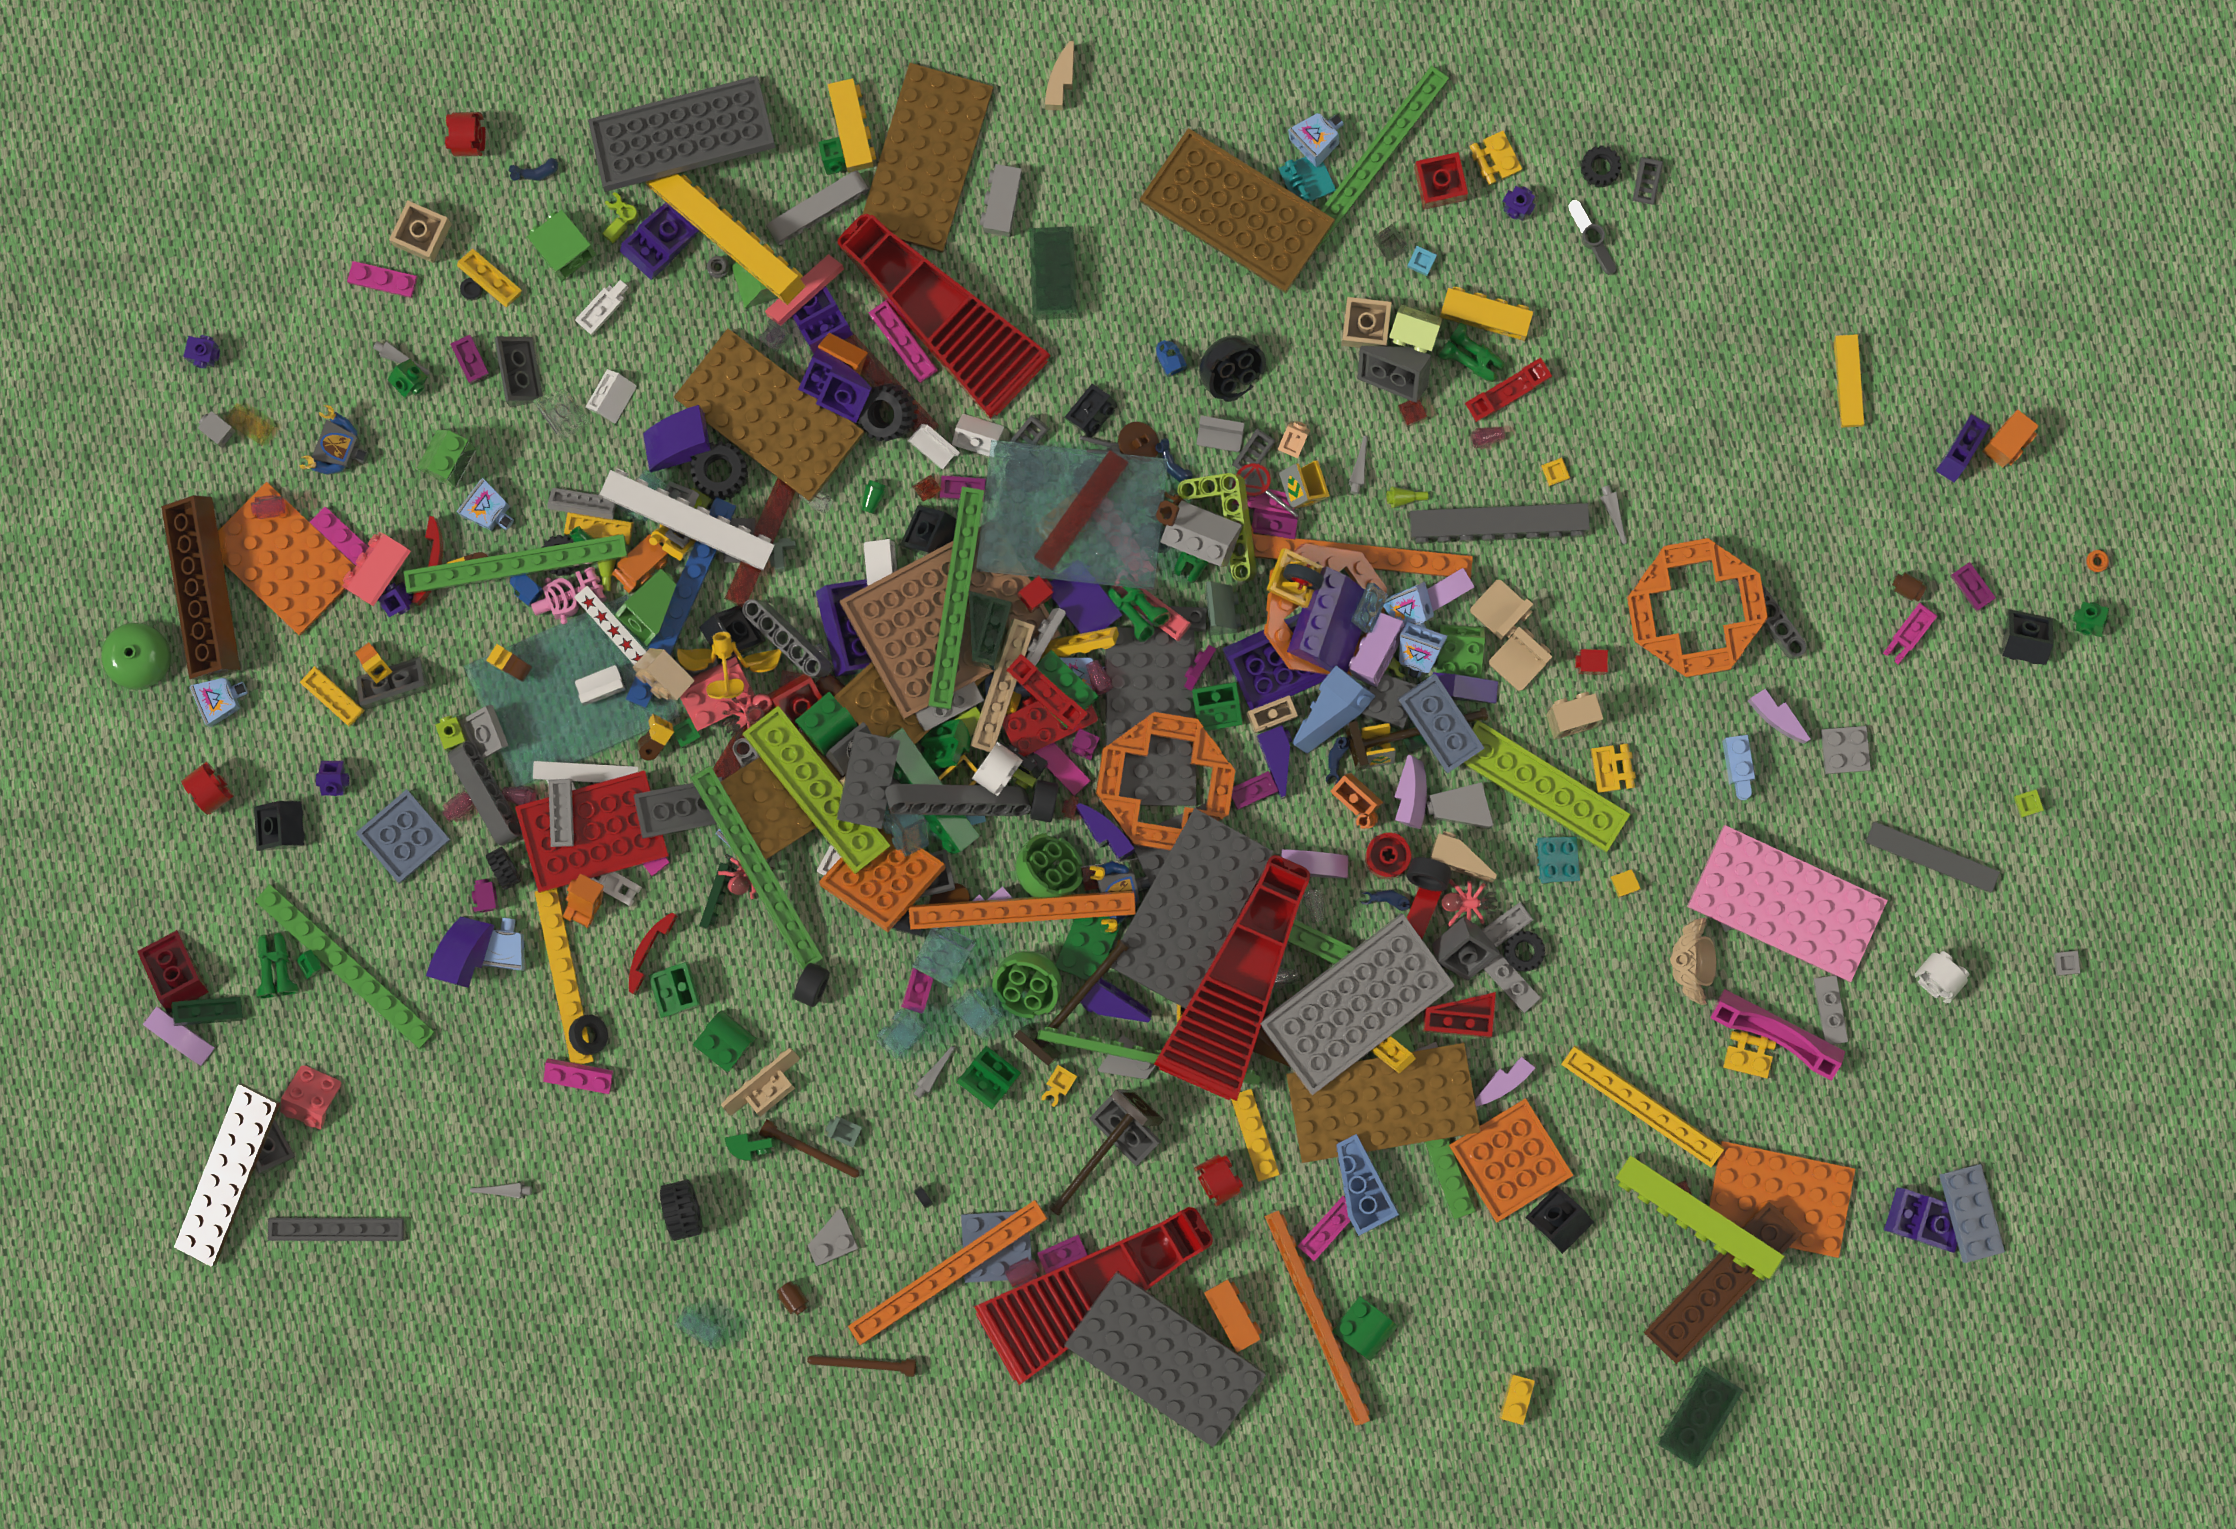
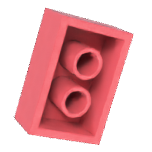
M737 657L726 661L729 680L741 679L743 681L744 691L742 694L729 699H714L707 695L706 688L710 683L724 680L723 664L721 663L692 677L695 681L680 696L697 731L730 716L726 715L728 709L742 710L734 702L735 699H738L744 706L747 705L746 693H748V688L751 685ZM752 689V695H751V702H752V699H753L754 696H755V693H754L753 689Z

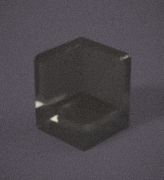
M1393 224L1374 236L1373 240L1388 261L1393 260L1407 250L1408 246Z

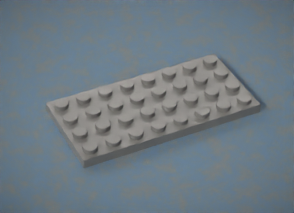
M1401 913L1267 1015L1260 1024L1306 1089L1313 1095L1455 985L1407 918Z

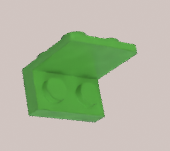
M1440 624L1439 633L1446 635L1447 639L1438 655L1436 673L1481 678L1485 644L1484 627Z

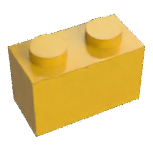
M1513 1374L1510 1375L1499 1416L1500 1419L1520 1425L1524 1424L1535 1383L1534 1380Z

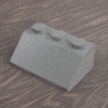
M1181 501L1178 505L1180 509L1174 525H1166L1160 542L1220 567H1227L1243 525Z

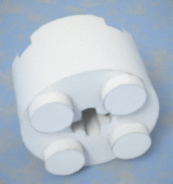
M997 742L972 779L998 796L1023 760Z
M1941 951L1940 954L1932 953L1917 970L1915 977H1920L1918 983L1933 997L1938 998L1941 996L1945 998L1943 1002L1950 1003L1968 982L1967 977L1970 974L1965 968L1953 963V959L1948 953Z

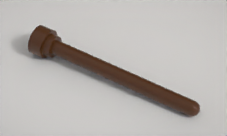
M766 1119L759 1132V1135L766 1139L774 1137L853 1178H857L860 1175L858 1169L778 1130V1127L774 1125L775 1123Z
M809 1356L807 1362L811 1365L901 1371V1374H905L907 1377H915L916 1359L907 1358L902 1360V1362Z

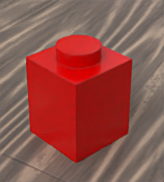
M1038 576L1021 589L1017 597L1030 613H1033L1052 597L1053 587L1046 578L1042 579Z
M1581 649L1579 655H1575V668H1579V674L1606 675L1608 672V650Z

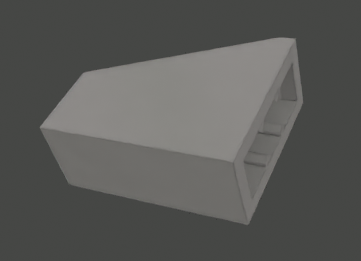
M1482 782L1430 795L1429 801L1426 802L1428 814H1433L1436 820L1486 829L1493 827Z

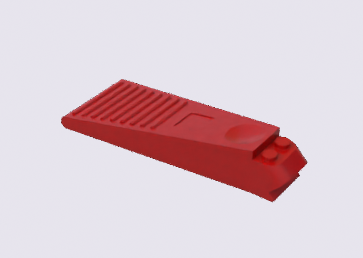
M860 215L838 238L839 247L857 266L859 271L880 295L887 300L894 311L989 419H992L994 415L998 416L1048 363L1047 360L1051 355L889 231L874 215Z
M1273 855L1268 859L1257 884L1153 1065L1160 1067L1159 1070L1227 1100L1237 1101L1294 919L1309 883L1310 872L1307 868L1277 855Z
M1187 1207L1156 1225L974 1306L977 1312L975 1314L1012 1379L1021 1385L1068 1350L1065 1347V1342L1116 1271L1147 1291L1188 1259L1209 1248L1213 1243V1237L1199 1212L1193 1207Z

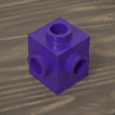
M1515 186L1513 191L1508 190L1503 199V202L1506 203L1503 211L1509 217L1523 221L1526 214L1530 216L1536 206L1533 203L1535 196L1532 195L1530 189L1524 186ZM1516 198L1523 201V203H1518Z
M200 335V338L188 336L183 357L188 362H192L193 366L206 369L207 366L214 367L215 361L219 360L220 349L213 341V338Z
M403 581L397 585L393 582L386 587L378 601L388 617L396 613L402 615L411 609L409 605L412 603L413 594L407 593L406 585Z
M321 761L319 772L316 774V786L320 787L321 796L344 795L345 787L349 786V773H345L344 761Z

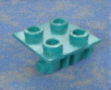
M1303 157L1296 161H1293V159L1288 160L1284 166L1278 168L1287 189L1308 203L1336 190L1324 162L1316 168L1306 157Z
M1577 837L1537 838L1538 843H1536V846H1538L1539 855L1537 857L1539 859L1537 865L1540 867L1539 879H1541V884L1580 881Z

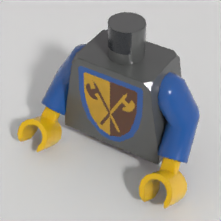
M323 405L328 408L329 412L327 415L319 412V415L326 419L330 418V421L326 420L312 457L309 455L301 457L308 461V465H299L300 468H311L313 471L330 475L342 472L345 468L350 469L353 460L364 464L367 461L369 452L358 448L361 440L357 437V430L347 418L334 412L331 406Z
M1110 861L1099 866H1090V870L1096 871L1095 875L1090 878L1097 880L1100 893L1134 890L1135 909L1137 904L1140 903L1138 892L1150 889L1148 876L1135 879L1132 869L1126 865ZM1129 915L1107 916L1110 919H1103L1101 924H1109L1105 932H1114L1117 930L1118 925Z

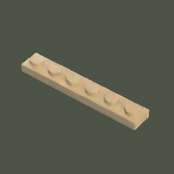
M1012 618L970 746L991 752L996 745L1016 684V680L1006 670L1020 654L1025 656L1035 625Z

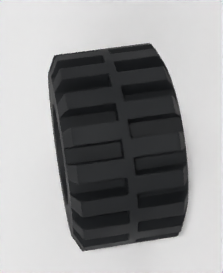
M884 384L871 389L860 413V420H857L859 425H863L862 430L865 433H869L868 437L871 439L876 438V441H890L903 437V435L910 432L909 428H913L915 425L913 420L917 419V414L914 413L917 405H913L912 401L915 399L913 396H908L909 391L907 389L901 390L902 386ZM883 400L887 401L894 410V419L891 425L884 422L880 416L879 409Z
M718 441V444L710 442V451L694 455L695 460H692V469H690L692 479L699 491L707 497L709 496L713 500L716 497L722 500H726L727 497L731 499L735 497V493H740L742 486H745L747 483V463L736 447L734 448L732 444H724L722 441ZM720 459L730 462L732 473L727 480L713 482L708 478L707 469L712 462Z
M686 1179L662 1185L660 1188V1201L670 1237L676 1241L701 1235L703 1228L702 1218L692 1183Z

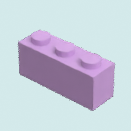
M1381 612L1378 613L1376 618L1372 619L1367 636L1362 638L1359 651L1356 656L1352 657L1349 664L1350 672L1355 679L1375 687L1378 686L1400 644V635L1405 627L1403 621Z

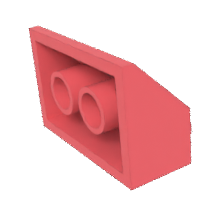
M381 532L371 537L368 542L369 548L365 553L362 552L355 562L357 564L356 567L345 575L342 586L372 606L375 605L411 552Z

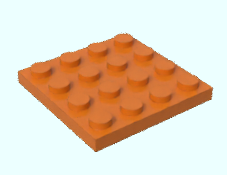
M883 822L882 828H877V830L890 844L888 849L856 874L840 858L823 876L819 884L883 930L889 932L946 867L943 862Z
M1526 1098L1479 1126L1480 1132L1464 1135L1449 1145L1496 1223L1574 1176Z

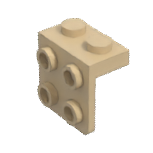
M1496 580L1471 607L1470 612L1494 635L1502 640L1505 636L1510 638L1517 630L1515 625L1520 620L1524 622L1532 614L1530 609L1533 603L1527 598L1524 601L1503 581Z
M1520 627L1517 628L1508 641L1489 660V665L1517 691H1522L1552 658L1550 655L1551 651L1543 643L1539 645L1533 640L1534 635L1528 629L1524 628L1522 630Z

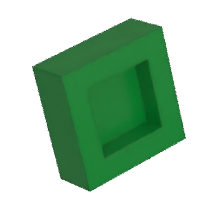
M691 718L673 727V734L682 749L702 738Z
M311 949L304 952L296 960L306 979L314 977L322 969L319 958L313 954Z

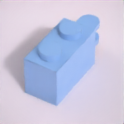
M1748 735L1728 737L1722 742L1729 785H1735L1736 796L1739 800H1746L1752 793L1750 782L1755 779Z

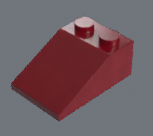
M178 930L137 951L158 1001L168 1013L172 1012V1002L196 1000L209 993Z

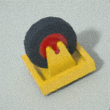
M1283 548L1280 551L1267 591L1303 608H1308L1314 590H1319L1324 582V577L1320 574L1323 566Z

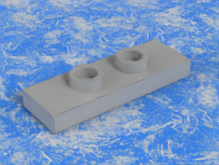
M552 488L547 503V509L612 520L617 507L616 503L599 495Z
M1061 608L1053 609L1047 620L1044 619L1038 627V636L1036 639L1033 638L1028 645V653L1025 657L1035 666L1066 614V611Z
M973 682L953 693L950 710L928 706L916 712L915 716L925 732L984 701Z
M572 779L548 780L551 847L574 846Z
M1519 902L1482 929V931L1497 947L1532 922L1533 918L1522 903Z
M1501 954L1483 968L1523 1013L1540 999V996Z
M1837 976L1813 979L1824 1040L1830 1044L1848 1042Z

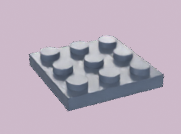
M407 789L356 832L358 837L399 884L451 841Z
M1017 1211L961 1215L963 1248ZM1030 1232L964 1276L965 1283L1033 1279Z

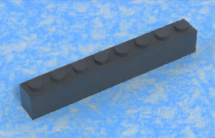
M1588 503L1416 510L1409 513L1410 541L1415 540L1416 544L1429 543V540L1438 539V543H1449L1451 539L1459 538L1460 542H1471L1473 538H1482V541H1494L1495 537H1504V540H1516L1518 536H1526L1527 539H1539L1540 535H1549V538H1561L1562 534H1571V537H1584V533H1588L1590 530Z

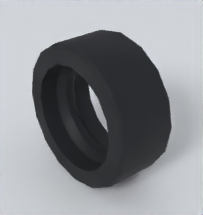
M1416 857L1411 860L1406 877L1412 884L1431 891H1444L1448 887L1452 871L1446 864L1440 861Z

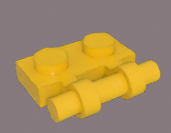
M1504 131L1483 139L1486 147L1484 149H1480L1478 143L1469 146L1473 153V160L1477 161L1481 169L1480 174L1483 179H1486L1488 185L1497 182L1493 174L1499 173L1503 180L1522 171V167ZM1488 155H1490L1494 163L1492 167H1489L1485 159Z
M660 524V528L652 532L649 539L650 544L656 545L662 542L664 544L662 550L681 561L694 547L696 540L692 539L682 548L665 536L670 528Z
M1628 744L1619 745L1621 753L1618 754L1614 752V745L1590 749L1597 793L1620 790L1619 781H1625L1626 789L1635 788L1634 779H1636V775L1632 770L1631 764L1633 756L1632 752H1629ZM1616 761H1622L1624 773L1618 774Z
M1732 1031L1730 1039L1738 1041L1737 1048L1727 1047L1723 1068L1768 1079L1773 1057L1764 1055L1766 1048L1774 1050L1776 1042L1768 1040L1764 1036L1748 1035V1032ZM1745 1044L1758 1046L1757 1052L1744 1050Z

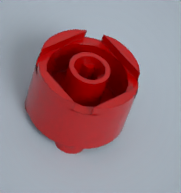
M453 112L446 115V126L449 136L445 137L446 149H451L453 156L483 155L480 151H485L486 129L481 127L480 120H484L481 112Z
M206 761L186 776L181 783L188 794L191 793L196 805L205 814L210 815L227 803L234 795L226 787L228 784L220 774L216 776L214 774L215 770Z
M1391 832L1380 834L1372 839L1365 852V862L1369 871L1376 877L1386 880L1402 875L1411 861V850L1406 840L1402 836ZM1387 851H1390L1394 859L1385 861V856L1382 853L1386 854Z
M1219 1154L1194 1167L1195 1172L1200 1171L1201 1173L1198 1180L1209 1199L1215 1198L1217 1201L1214 1203L1216 1207L1241 1193L1240 1188L1243 1187L1238 1175L1234 1176L1230 1170L1232 1164L1226 1155L1221 1157Z

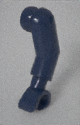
M549 158L546 163L538 168H526V170L520 169L516 165H510L508 171L511 172L510 178L514 181L519 180L520 177L541 181L556 173L558 162L554 158Z
M1167 438L1161 439V442L1157 443L1155 448L1157 452L1163 455L1162 460L1166 472L1180 483L1184 480L1192 479L1193 474L1191 470H1184L1175 463L1173 455L1169 451V440Z
M1338 737L1329 752L1328 769L1330 774L1326 776L1328 785L1333 777L1337 778L1335 785L1340 780V777L1337 775L1340 760L1350 746L1349 740L1345 737Z
M1394 890L1377 891L1374 894L1367 891L1361 892V894L1369 895L1367 902L1360 901L1364 905L1377 901V903L1387 902L1401 911L1410 908L1409 899Z

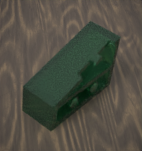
M969 591L973 664L996 671L1013 604L1010 601Z

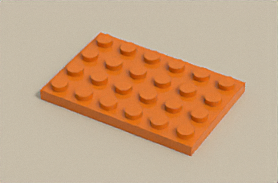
M265 482L218 530L223 563L299 636L346 590L342 587L344 584L343 579L349 571H353L356 567L268 482Z
M1721 1141L1720 1145L1724 1147V1151L1717 1160L1709 1201L1710 1208L1743 1228L1769 1201L1802 1232L1789 1248L1839 1258L1854 1179V1168Z

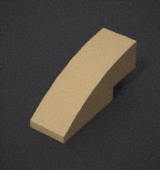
M1074 41L1068 42L1053 67L1046 90L1045 110L1063 111L1064 89L1072 90Z

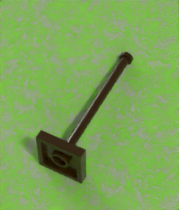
M1485 707L1480 708V711L1463 715L1468 723L1483 719V721L1488 720ZM1357 721L1348 723L1345 728L1356 772L1365 770L1369 764L1365 752L1367 748L1421 735L1418 729L1413 727L1365 740L1361 737Z
M1122 939L1117 941L1118 945L1048 1027L1058 1029L1120 955L1124 951L1129 950L1130 947ZM1027 1024L1014 1037L1049 1066L1062 1053L1049 1042L1037 1040L1038 1032Z
M1116 1089L1111 1095L1127 1111V1114L1055 1204L1052 1203L1049 1206L1050 1210L1056 1215H1060L1063 1212L1062 1208L1134 1119L1142 1126H1159L1163 1122L1164 1118L1133 1090Z

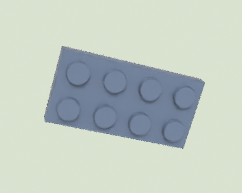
M1433 674L1398 698V701L1446 773H1449L1484 749L1436 674Z
M1978 1164L1939 1174L1962 1262L1967 1263L2004 1253L1982 1165Z

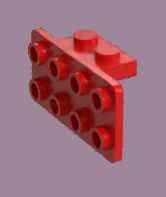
M1030 696L1021 701L1022 705L1018 706L1019 710L1004 717L1002 725L1011 744L1020 751V755L1026 756L1078 731L1079 728L1083 729L1097 722L1098 717L1091 705L1086 710L1088 715L1074 730H1071L1069 727L1066 729L1038 700Z

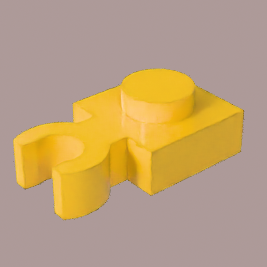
M1057 1065L1046 1083L1052 1088L1042 1095L1041 1100L1045 1101L1047 1096L1052 1095L1054 1102L1051 1106L1055 1107L1059 1102V1093L1066 1096L1077 1076Z

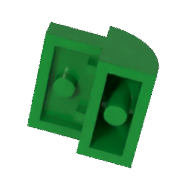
M1236 681L1192 689L1196 719L1201 722L1205 731L1243 725Z
M830 692L795 720V723L809 737V741L823 757L833 746L858 727L849 711L845 707L843 708Z
M961 719L942 722L933 727L920 740V744L925 748L922 756L932 770L958 765L961 754L969 753L971 744L970 734Z
M689 962L674 965L648 975L661 1018L701 1006Z
M721 1010L707 1024L705 1030L693 1043V1046L729 1073L757 1038Z
M985 1046L960 1076L957 1083L992 1110L1013 1086L1021 1072L988 1046Z
M748 1133L725 1137L726 1146L730 1153L736 1158L745 1161H756L754 1152H756V1155L761 1156L771 1154V1149L776 1148L775 1139L772 1138L752 1142L751 1134Z
M1359 1296L1332 1332L1371 1362L1398 1325Z

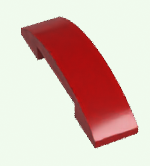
M1540 357L1522 368L1518 373L1467 401L1465 405L1475 422H1478L1526 395L1551 378L1552 375Z
M429 516L425 538L428 541H433L428 567L442 565L443 539L437 519L434 516ZM432 590L414 593L412 603L421 606Z
M1022 654L1006 670L1023 688L1071 730H1074L1088 715L1084 709L1063 693Z
M1418 888L1407 915V920L1421 939H1423L1442 891Z
M670 913L659 920L639 944L630 967V993L636 995L646 977V975L639 972V969L659 932L668 936L678 917L676 914Z

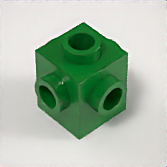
M408 359L396 365L387 380L404 398L422 392L424 389L423 384L428 377L411 359Z
M2082 602L2081 608L2076 609L2073 617V622H2076V631L2086 636L2094 635L2102 638L2109 617V608L2094 602Z

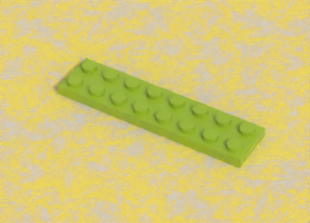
M779 706L743 732V736L854 874L890 847V844L877 828L836 819L843 786Z
M1477 720L1472 730L1484 749L1462 764L1607 853L1630 814Z

